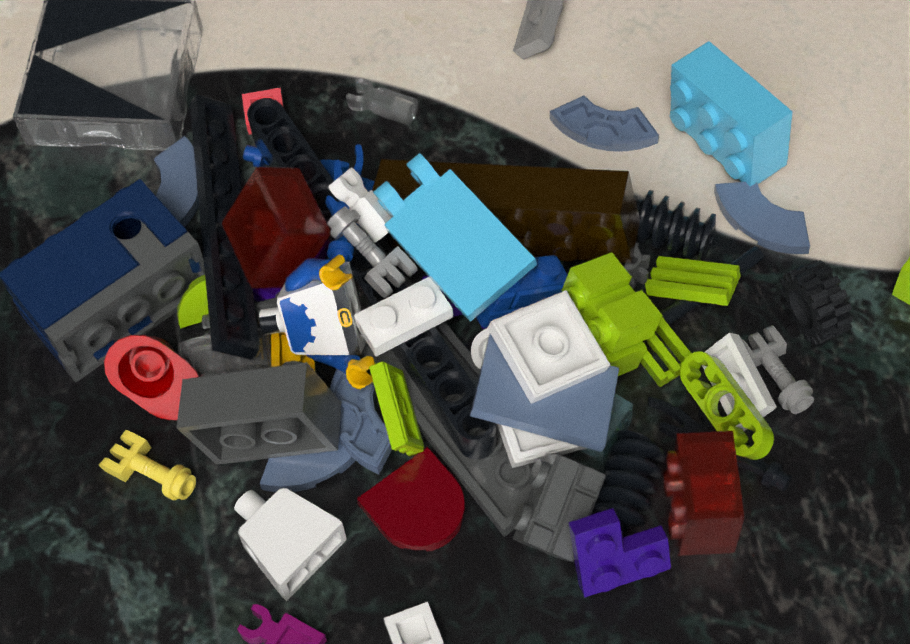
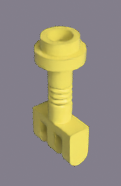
M128 430L123 432L120 439L131 448L128 450L119 444H114L110 450L114 457L121 460L119 464L106 457L99 464L105 472L124 482H127L134 471L144 474L162 484L163 495L171 500H185L191 495L196 484V478L192 475L191 470L182 464H178L170 469L148 458L146 455L151 449L148 441Z

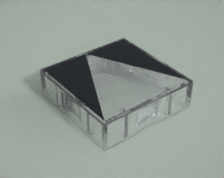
M44 0L13 114V119L25 144L62 147L107 145L131 150L165 151L180 140L187 112V88L195 72L203 34V26L196 1Z

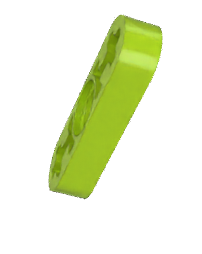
M700 351L688 355L680 368L681 381L729 449L734 454L751 460L765 457L773 446V431L722 361L717 357ZM702 365L706 366L704 373L709 381L716 385L711 387L707 382L699 380L701 377L699 368ZM731 393L735 401L734 408L729 415L721 417L718 412V402L723 395ZM741 423L746 429L755 431L752 435V439L755 442L752 447L745 445L748 441V436L742 428L736 427V425Z

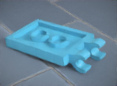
M419 153L406 164L412 171L410 173L411 176L421 185L419 188L402 200L395 189L386 181L373 193L378 198V203L392 217L384 224L388 233L471 322L537 265V262L531 253L451 169L440 177L430 163Z

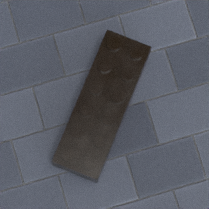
M381 159L372 191L374 192L387 181L404 200L421 185L411 176L410 173L412 171L406 165L409 162L408 160ZM429 162L440 177L451 169L533 257L555 255L559 260L569 262L576 259L593 260L612 252L619 262L632 263L640 218L629 171ZM389 233L385 235L391 248L398 246L402 251H405Z

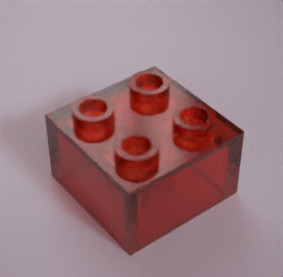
M256 167L222 222L251 288H282L286 282V277L307 258H315L331 235L327 222L299 168Z
M733 431L677 434L674 451H667V470H664L666 498L671 497L672 512L668 513L670 540H678L680 556L735 553L744 521V510Z

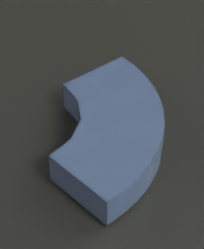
M583 95L550 111L551 122L563 134L582 145L594 149L615 152L633 151L655 145L659 140V134L639 107L625 111L607 110L594 105Z
M184 136L154 158L156 167L161 173V184L155 196L183 227L189 223L199 207L194 147Z
M746 182L715 184L714 194L719 209L735 230H741L749 237L758 241L757 245L773 251L787 254H809L810 242L804 211L786 210L772 204L761 193L757 183L751 187Z
M336 369L330 390L341 401L339 441L349 455L360 465L376 474H380L392 448L385 423L375 411L376 390L374 383L372 382L362 389H356L348 382L346 374Z
M340 441L337 451L269 458L259 484L262 490L277 492L281 488H287L292 492L308 490L316 487L315 484L327 480L337 473H343L356 460L349 455Z

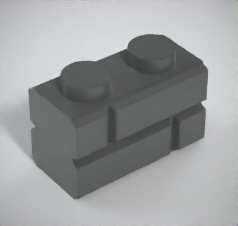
M546 454L544 460H537L529 475L528 483L533 488L527 503L522 502L519 504L512 519V528L516 529L513 540L558 559L573 562L574 554L568 522L591 515L606 475L558 454Z

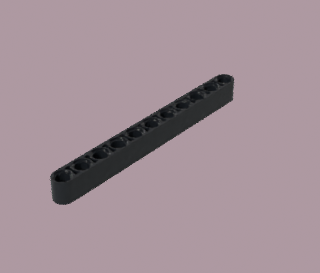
M271 98L256 100L250 105L247 112L254 143L325 250L328 251L329 244L335 241L330 234L332 229L327 225L332 215L330 210H321L328 209L326 205V197L328 195L339 202L328 187L333 183V179L283 106L277 100ZM354 247L353 259L349 263L359 301L366 309L386 298H383L364 279L369 271L360 270L374 267ZM386 277L383 278L393 290V293L388 297L407 288L404 283L400 287H396ZM435 327L392 348L459 451L465 457L472 460H481L490 456L497 446L496 423L470 416L476 387ZM427 362L440 363L439 365L433 368H426L422 366ZM452 394L462 396L460 400L455 402L444 400L445 397ZM473 428H481L486 431L480 436L467 434Z

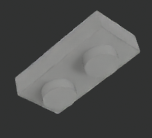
M563 0L527 1L513 52L524 60L536 53L546 51L552 45L555 38L554 32L557 21L563 10Z

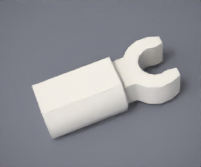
M352 167L328 186L337 199L349 206L350 211L356 210L361 217L357 223L373 243H376L388 233L384 224L392 217L378 203V198L374 195L373 191L368 192L365 189L361 176Z

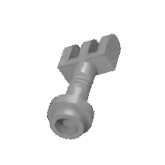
M345 206L327 222V225L332 229L330 234L335 240L344 236L365 256L366 260L374 268L366 274L364 279L383 298H387L393 293V290L383 278L386 277L394 286L400 287L405 282V278L396 266L408 276H412L418 270L417 266L398 246L386 255L356 224L361 217L356 210L350 211Z
M773 325L763 329L768 343L765 342L758 332L748 336L753 350L750 349L744 339H741L755 366L757 367L762 364L782 391L779 394L778 402L783 409L790 410L792 414H798L811 406L814 401L812 396L813 389L805 380L796 381L784 364H782L779 356L786 354L787 343Z

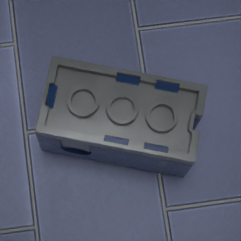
M139 179L130 186L120 189L112 198L94 210L84 213L79 220L61 232L48 237L43 244L25 256L12 261L7 268L0 272V278L7 291L14 298L13 302L21 316L76 383L104 363L109 348L118 339L129 335H145L175 314L183 294L189 288L192 281L205 275V268L198 242L144 182Z

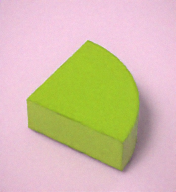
M205 275L191 282L178 304L177 317L180 329L202 322L203 315L209 314Z

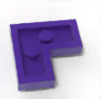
M613 508L568 522L578 584L584 597L607 592L615 587L642 578L653 577L658 573L671 569L668 537L662 526L622 538L620 521Z

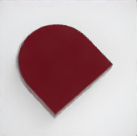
M428 447L357 498L359 507L383 536L394 546L401 549L434 551L443 547L459 532L465 513L464 495L459 483Z

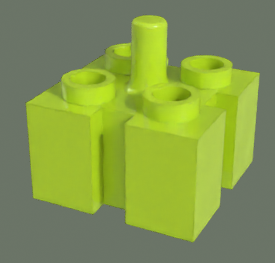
M611 252L570 268L562 291L566 290L611 366L619 368L618 376L638 368L647 349L643 341L653 337L663 315L643 290L635 292L629 285L632 278L631 275Z

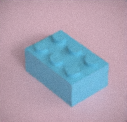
M710 41L671 65L670 118L672 123L678 130L685 131L690 135L705 154L712 155L718 160L733 179L746 182L751 187L755 183H761L787 165L792 110Z

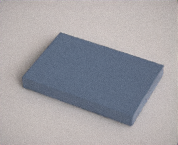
M490 333L486 343L470 416L602 452L606 445L619 368L610 365L601 374L531 404Z

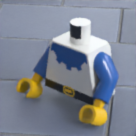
M337 255L332 260L307 258L286 277V282L277 297L278 307L260 310L259 321L261 330L265 335L285 332L292 353L295 355H306L310 359L345 373L348 382L354 388L362 389L373 382L372 376L367 373V370L370 366L375 365V361L371 356H365L362 359L358 356L362 353L366 340L354 321V314L362 310L350 263L345 262L343 255Z

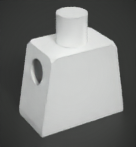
M287 488L279 489L267 502L254 490H249L235 504V511L246 520L238 531L244 548L286 601L347 540L343 523L338 518Z

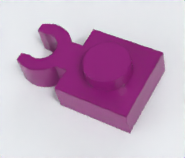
M253 604L251 611L255 617L262 620L261 626L258 629L250 630L240 624L237 628L242 639L250 644H325L327 641L325 634L286 612L279 623L274 622L269 611L264 606Z

